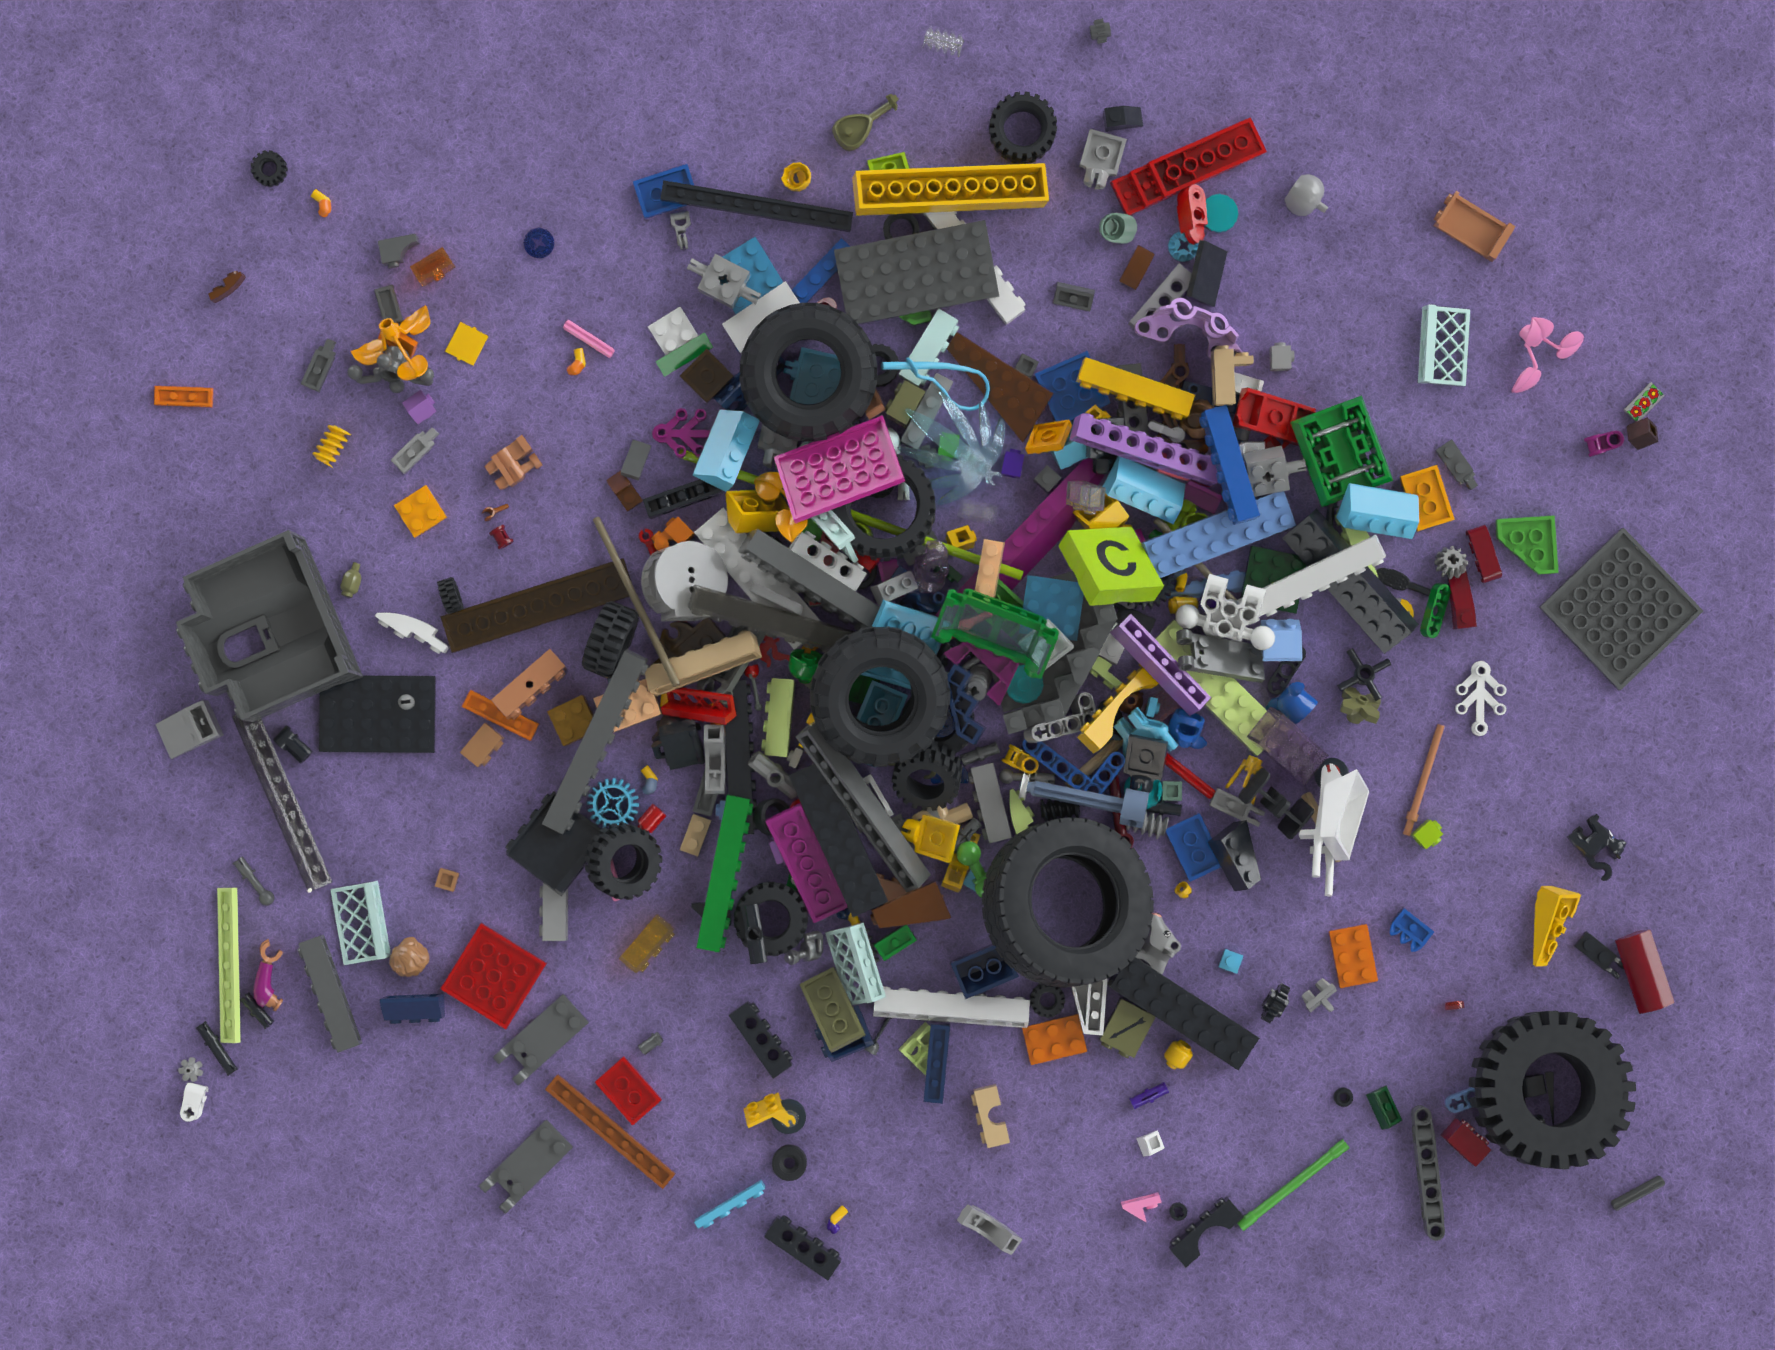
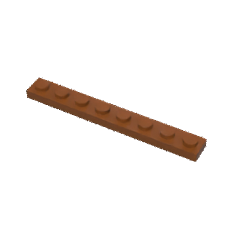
M557 1074L545 1090L659 1187L664 1189L676 1173L562 1076Z

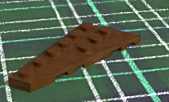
M956 332L947 350L960 366L979 370L986 376L990 385L989 402L1023 443L1054 393L964 335ZM966 372L985 396L986 384L983 378L978 374Z

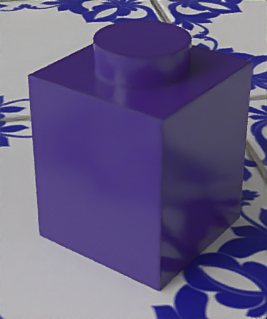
M1010 449L1009 452L1005 451L1001 470L1002 476L1020 479L1024 454H1021L1020 450Z

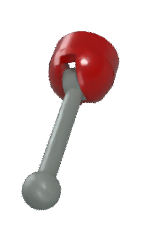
M755 664L747 666L744 674L752 681L756 702L755 710L760 711L762 705L759 702L755 681L759 674V666Z

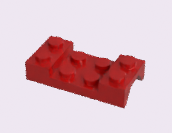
M1241 388L1233 426L1248 431H1256L1299 446L1290 422L1316 412V409L1252 388Z

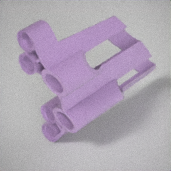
M1183 298L1174 299L1169 305L1159 307L1152 315L1138 320L1134 327L1135 333L1138 336L1148 337L1163 343L1170 338L1176 328L1185 324H1192L1201 328L1204 336L1208 339L1209 345L1206 353L1209 359H1211V348L1214 346L1228 345L1229 349H1234V352H1242L1236 344L1239 336L1238 333L1228 324L1227 319L1222 314L1211 313L1195 306L1192 307L1190 302ZM1177 307L1182 308L1185 315L1180 314ZM1173 312L1174 316L1181 321H1173L1170 318V314ZM1214 319L1220 321L1222 330L1215 326ZM1142 322L1149 326V330L1146 333L1140 332L1138 328ZM1159 328H1164L1167 331L1166 338L1158 337L1157 330Z

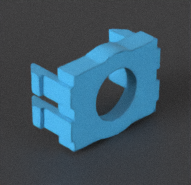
M786 361L785 365L792 367V370L784 368L783 373L791 374L790 379L795 380L800 361Z

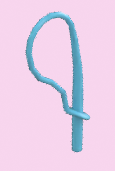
M906 357V362L881 363L882 370L910 369L917 378L932 381L943 392L947 401L958 409L976 410L983 406L989 397L990 385L988 379L982 372L973 368L942 362H913L909 357ZM917 369H950L978 374L986 384L985 397L978 405L973 407L958 405L934 378L919 375Z

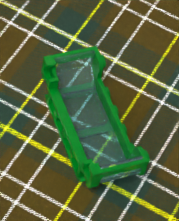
M950 589L931 638H934L939 643L949 642L952 637H955L960 642H968L979 649L992 651L997 656H1005L1013 662L1025 664L1024 671L1029 677L1041 679L1057 642L1059 631L1056 628L1051 629L1047 627V620L1038 614L972 589H964L963 593H957L955 589Z

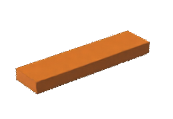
M472 690L469 691L462 705L463 708L529 741L532 740L539 726V723L523 715H520L515 720L512 718L508 720L490 699Z

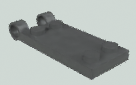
M743 609L727 637H734L741 631H751L757 636L760 646L773 623ZM749 662L699 680L697 690L713 692L715 688L714 681H717L722 685L717 689L716 693L733 695L732 691ZM720 700V701H719V702H721V703H723V704H727V701H724V700Z
M1188 629L1176 632L1177 643L1180 645H1190L1191 656L1184 655L1178 658L1179 670L1262 683L1265 680L1262 652L1251 643L1194 634Z
M562 994L495 1054L493 1059L500 1064L511 1053L517 1058L524 1068L512 1080L519 1086L585 1027L589 1021ZM522 1052H525L527 1054L525 1058L522 1057Z
M546 1119L478 1187L486 1193L498 1181L510 1194L499 1206L506 1214L573 1146ZM511 1180L513 1182L512 1185H508L507 1181Z

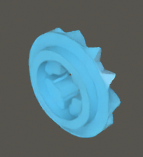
M1175 233L1170 238L1168 244L1171 256L1181 262L1193 259L1196 256L1198 244L1192 245L1189 243L1187 246L1188 251L1185 249L1177 251L1181 246L1180 241L1186 243L1188 240L1185 238V233Z

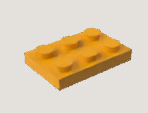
M1437 465L1399 477L1404 493L1415 494L1419 498V524L1416 529L1417 532L1455 520Z

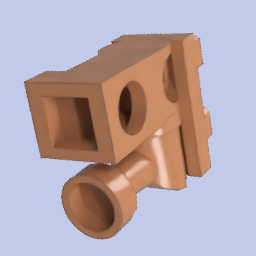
M521 435L510 445L491 456L492 460L484 467L490 475L500 470L503 476L495 480V483L500 490H503L509 486L514 487L521 482L525 474L533 467L538 469L543 465L535 453L529 456L530 461L522 465L519 464V460L533 452L524 436Z

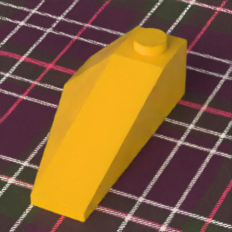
M1554 886L1540 887L1535 903L1534 966L1548 965L1558 946L1555 939L1561 933H1565L1567 928L1563 924L1568 916L1573 918L1581 894Z

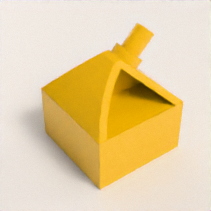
M1101 488L1072 512L1085 529L1132 527L1131 524H1125L1129 515L1119 501L1107 496Z

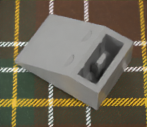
M209 700L197 702L155 724L171 759L224 736Z

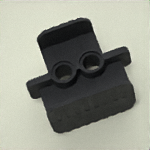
M1261 768L1249 780L1246 788L1242 789L1238 797L1243 803L1248 804L1258 792L1263 795L1260 803L1279 819L1284 813L1286 814L1277 828L1288 839H1293L1314 814V809L1301 798L1288 810L1291 803L1275 788L1270 787L1267 792L1262 789L1269 780L1270 773Z

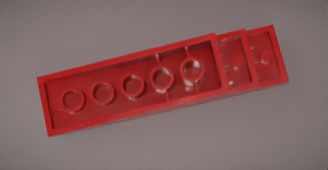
M1250 117L1154 159L1146 165L1130 171L1129 174L1111 181L1110 184L1124 214L1131 216L1179 194L1181 190L1191 185L1203 183L1267 151Z

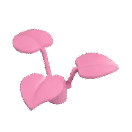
M1532 317L1531 325L1524 326L1519 335L1525 341L1524 346L1528 350L1533 368L1528 367L1520 374L1511 392L1519 393L1535 386L1541 377V371L1537 370L1538 365L1531 346L1536 347L1543 340L1555 349H1559L1556 356L1564 359L1579 349L1584 339L1583 334L1578 331L1571 332L1563 338L1560 345H1556L1546 339L1552 333L1554 324L1545 318Z

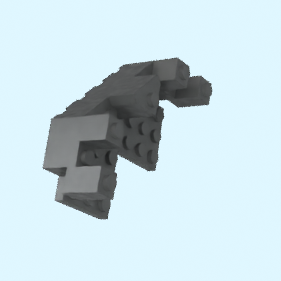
M1073 571L1050 577L1052 579L1078 582ZM1083 596L1077 641L1070 640L1074 644V648L1044 671L1042 676L1043 690L1036 700L1024 704L1015 702L1006 691L1001 705L1003 712H1007L1003 714L1008 734L1025 730L1030 726L1043 722L1049 723L1065 718L1076 694L1100 654V650L1116 620H1118L1113 604L1090 606L1085 596ZM992 672L994 682L996 683L999 678Z

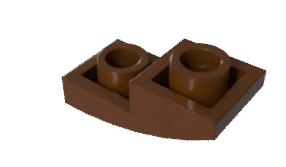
M1138 245L1119 281L1136 290L1155 254Z
M238 271L227 274V277L223 279L225 286H217L212 289L213 292L208 293L210 300L217 303L228 297L243 283L246 278L245 275Z

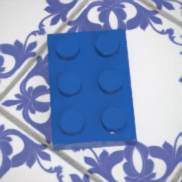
M688 164L633 181L645 219L687 206L660 201L663 180L694 185Z
M1200 813L1166 829V834L1189 882L1221 867L1208 844V841L1212 838Z

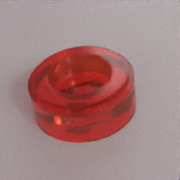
M1464 1001L1445 1003V1010L1465 1008Z

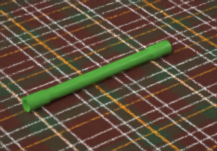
M1343 1139L1340 1140L1327 1153L1254 1210L1244 1215V1218L1237 1224L1243 1231L1246 1230L1259 1217L1332 1160L1346 1152L1350 1147Z

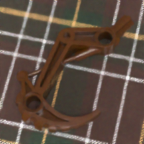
M1174 344V363H1171V368L1159 382L1181 390L1184 380L1189 375L1188 363H1185V344ZM1178 367L1182 368L1185 372L1184 376H1177L1175 369ZM1166 412L1159 414L1163 421L1162 424L1171 429L1178 427L1176 419L1172 418L1171 414ZM1158 432V435H1156L1155 437L1162 438V433ZM1162 438L1164 442L1176 443L1169 438ZM1205 438L1198 440L1183 439V441L1178 443L1183 444L1185 449H1196L1200 454H1206L1209 448L1206 445Z

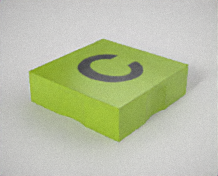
M1132 527L1068 530L1059 544V548L1069 567L1076 575L1078 584L1090 606L1114 604L1117 602L1155 601L1164 587Z

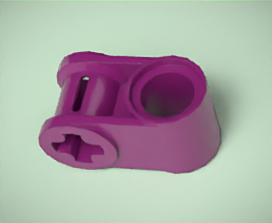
M1611 431L1584 438V442H1587L1590 452L1588 456L1592 457L1620 447L1624 442L1623 434L1619 431ZM1611 435L1617 438L1616 445L1610 443L1609 438Z

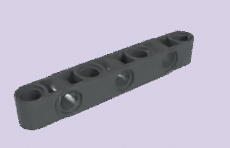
M1417 1105L1411 1111L1420 1206L1421 1210H1423L1421 1214L1426 1235L1430 1239L1438 1241L1444 1237L1445 1227L1435 1132L1430 1110L1423 1105ZM1420 1110L1425 1111L1423 1119L1417 1118V1113ZM1424 1149H1429V1156L1426 1158H1422V1151ZM1433 1187L1434 1193L1431 1196H1426V1190ZM1433 1226H1438V1232L1434 1235H1431V1228Z

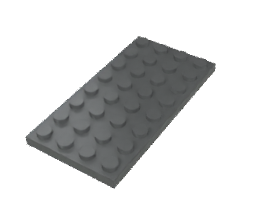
M985 220L834 250L845 312L857 324L1000 297Z

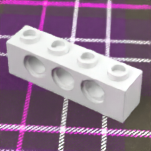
M807 530L805 533L801 532L789 547L790 550L854 591L857 590L867 574L863 571L864 567L857 562L853 564L848 562L846 555L840 551L837 554L830 550L832 546L824 541L821 543L815 541L816 536ZM810 545L816 546V553L814 555L807 553V548ZM831 555L833 561L830 565L826 566L823 562L824 557ZM846 565L849 569L848 574L842 576L840 568Z

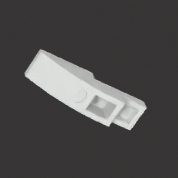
M376 613L375 615L379 619V624L386 628L388 626L395 629L393 633L402 639L404 637L410 638L414 633L415 639L422 643L428 642L431 644L430 649L438 654L440 652L446 653L450 648L435 637L438 629L421 620L396 613Z

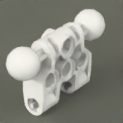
M1209 574L1201 600V605L1207 616L1199 614L1198 609L1189 604L1182 605L1176 612V621L1183 628L1190 629L1198 625L1204 627L1205 632L1240 642L1242 639H1247L1258 650H1267L1275 642L1274 632L1269 627L1259 626L1255 629L1246 627V625L1259 618L1266 594L1265 589L1247 585L1242 602L1239 603L1234 599L1225 598L1229 579ZM1207 599H1214L1216 607H1208ZM1232 604L1235 607V612L1228 613L1225 606ZM1245 610H1252L1254 617L1252 619L1246 618L1244 615ZM1221 623H1227L1230 626V630L1228 632L1222 631L1220 628Z

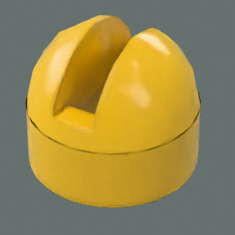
M1183 881L1175 887V893L1180 898H1188V895L1192 893V889L1187 882Z

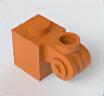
M673 517L665 524L667 527L664 531H658L651 539L654 541L655 548L659 551L670 547L669 541L673 540L677 543L690 541L696 534L679 517L676 519Z

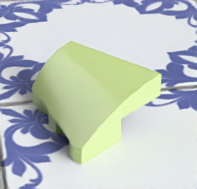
M926 1022L899 1048L925 1075L931 1028ZM917 1046L918 1052L915 1055H911Z

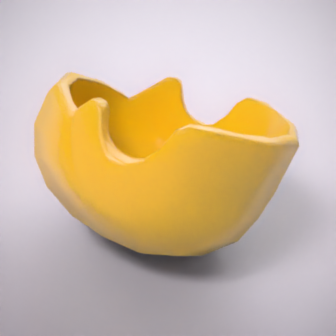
M800 162L792 163L784 168L781 180L789 190L800 192L805 190L810 184L811 172L806 165ZM795 174H797L799 183L794 181Z

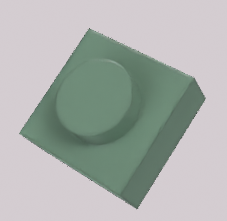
M1162 781V800L1182 801V781Z

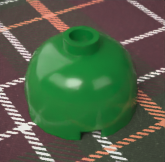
M795 649L790 654L789 670L800 683L809 684L823 654L811 650V653H804L805 649Z

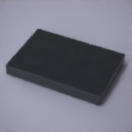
M1199 240L1187 297L1204 305L1215 307L1228 251L1205 240Z

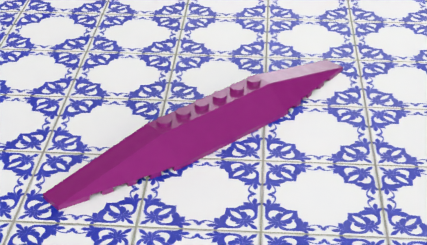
M1092 458L1083 459L1005 541L1001 563L1024 571L1021 580L1072 528L1077 520L1072 512L1092 496L1103 479L1104 475L1093 473ZM978 570L957 593H963L964 589L975 590ZM999 573L998 579L1011 591L1021 581ZM965 604L960 619L971 618L978 615V613L970 605ZM954 605L953 608L946 606L942 619L948 620L951 624L958 605ZM941 609L935 614L936 617H939Z

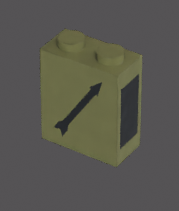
M1119 998L1104 1027L1103 1035L1099 1036V1040L1102 1041L1101 1045L1110 1050L1112 1047L1118 1049V1054L1127 1059L1129 1056L1135 1058L1155 1016Z

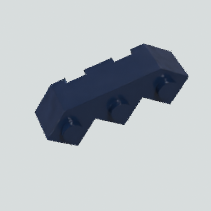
M954 664L947 675L950 689V708L955 722L956 733L961 738L975 745L986 727L970 718L980 700L965 692L964 689L974 674L962 666Z

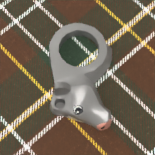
M1151 913L1153 918L1152 924L1149 927L1150 931L1147 939L1144 940L1143 948L1138 952L1136 958L1145 960L1153 969L1163 974L1169 959L1173 958L1180 951L1181 944L1165 925L1159 913ZM1173 942H1177L1178 944L1177 948L1175 949L1171 948V944Z

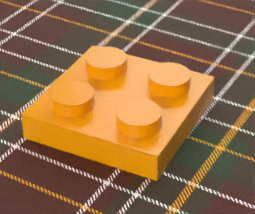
M1070 420L1035 424L1025 447L1027 454L1063 450L1072 427Z
M427 485L394 505L414 538L448 518Z

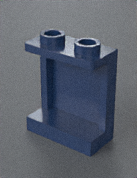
M858 1005L853 1008L866 1035L832 1053L825 1042L818 1024L815 1023L817 1027L814 1030L818 1041L822 1040L824 1045L821 1047L825 1058L828 1057L831 1062L874 1045Z

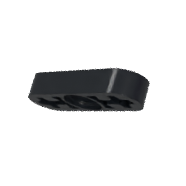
M1303 647L1302 661H1294L1297 663L1296 667L1292 662L1281 661L1267 683V689L1271 694H1281L1306 657V650ZM1285 664L1289 665L1292 669L1291 674L1288 676L1283 675L1281 672V667ZM1278 673L1280 677L1287 680L1286 682L1281 680V682L1279 683L1281 689H1276L1275 691H1273V686L1271 685V683H1276L1279 678L1276 677Z

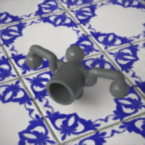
M391 346L386 349L384 354L379 355L377 358L378 367L373 369L374 375L362 376V368L358 365L350 366L347 373L351 379L360 384L375 383L384 379L390 382L389 388L393 393H400L404 389V382L397 375V369L407 360L398 347ZM427 368L423 375L409 381L414 384L430 386L433 383L434 372L431 368Z

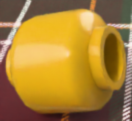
M1183 1040L1173 1041L1164 1053V1057L1167 1060L1166 1064L1172 1069H1184L1193 1056L1192 1047Z

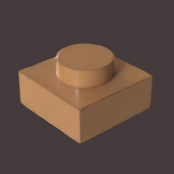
M440 868L435 887L454 892L460 873Z

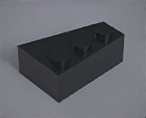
M1247 820L1231 823L1208 841L1234 891L1249 890L1261 880Z

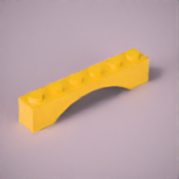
M1138 664L1140 668L1137 671L1133 670L1127 676L1128 681L1125 684L1121 683L1115 689L1117 692L1115 696H1110L1103 703L1105 707L1102 710L1099 708L1091 716L1093 720L1090 723L1086 722L1079 729L1081 733L1077 738L1093 754L1099 751L1112 737L1114 718L1124 699L1133 692L1142 689H1152L1159 684L1140 664Z

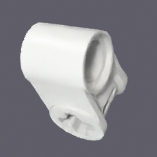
M187 1083L180 1110L183 1120L190 1122L201 1117L204 1102L207 1098L205 1096L206 1091L208 1092L207 1086ZM188 1109H191L192 1112H194V1115H191V1113L188 1112Z

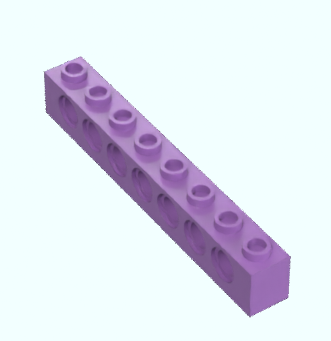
M1083 413L1074 419L1069 439L1071 441L1207 486L1218 483L1216 478L1217 469L1212 464L1211 455L1200 454L1196 449L1182 448V445L1178 443L1170 444L1164 442V439L1160 437L1152 438L1146 436L1147 434L1142 431H1131L1129 427L1124 425H1113L1111 421L1106 419H1095L1093 415ZM1091 427L1095 428L1096 435L1091 432ZM1109 433L1114 436V441L1109 438ZM1127 439L1131 441L1132 447L1127 444ZM1144 445L1148 446L1149 453L1145 451ZM1162 451L1167 454V459L1163 457ZM1180 457L1184 459V464L1180 462ZM1197 462L1201 464L1202 470L1198 469Z

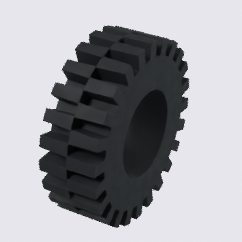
M1573 1012L1525 1013L1524 1016L1510 1018L1507 1020V1025L1498 1026L1491 1032L1494 1035L1491 1040H1484L1479 1047L1483 1051L1482 1056L1474 1058L1471 1066L1476 1068L1477 1071L1476 1077H1469V1087L1475 1088L1476 1096L1469 1098L1471 1107L1478 1108L1480 1115L1475 1117L1478 1126L1486 1127L1488 1131L1485 1135L1491 1143L1498 1144L1501 1147L1499 1151L1503 1154L1515 1157L1518 1162L1523 1164L1565 1170L1571 1166H1586L1589 1164V1159H1600L1605 1156L1604 1149L1606 1147H1615L1619 1143L1620 1139L1616 1136L1617 1132L1627 1131L1630 1122L1624 1119L1625 1114L1635 1110L1636 1102L1628 1101V1092L1636 1091V1082L1627 1080L1626 1073L1633 1071L1631 1062L1622 1061L1620 1057L1625 1052L1621 1044L1612 1043L1609 1040L1612 1034L1607 1029L1595 1027L1596 1021L1590 1018L1577 1017L1578 1014ZM1548 1053L1559 1055L1567 1060L1575 1069L1581 1085V1096L1574 1113L1562 1123L1553 1126L1543 1124L1530 1113L1522 1093L1523 1079L1527 1069L1537 1058Z

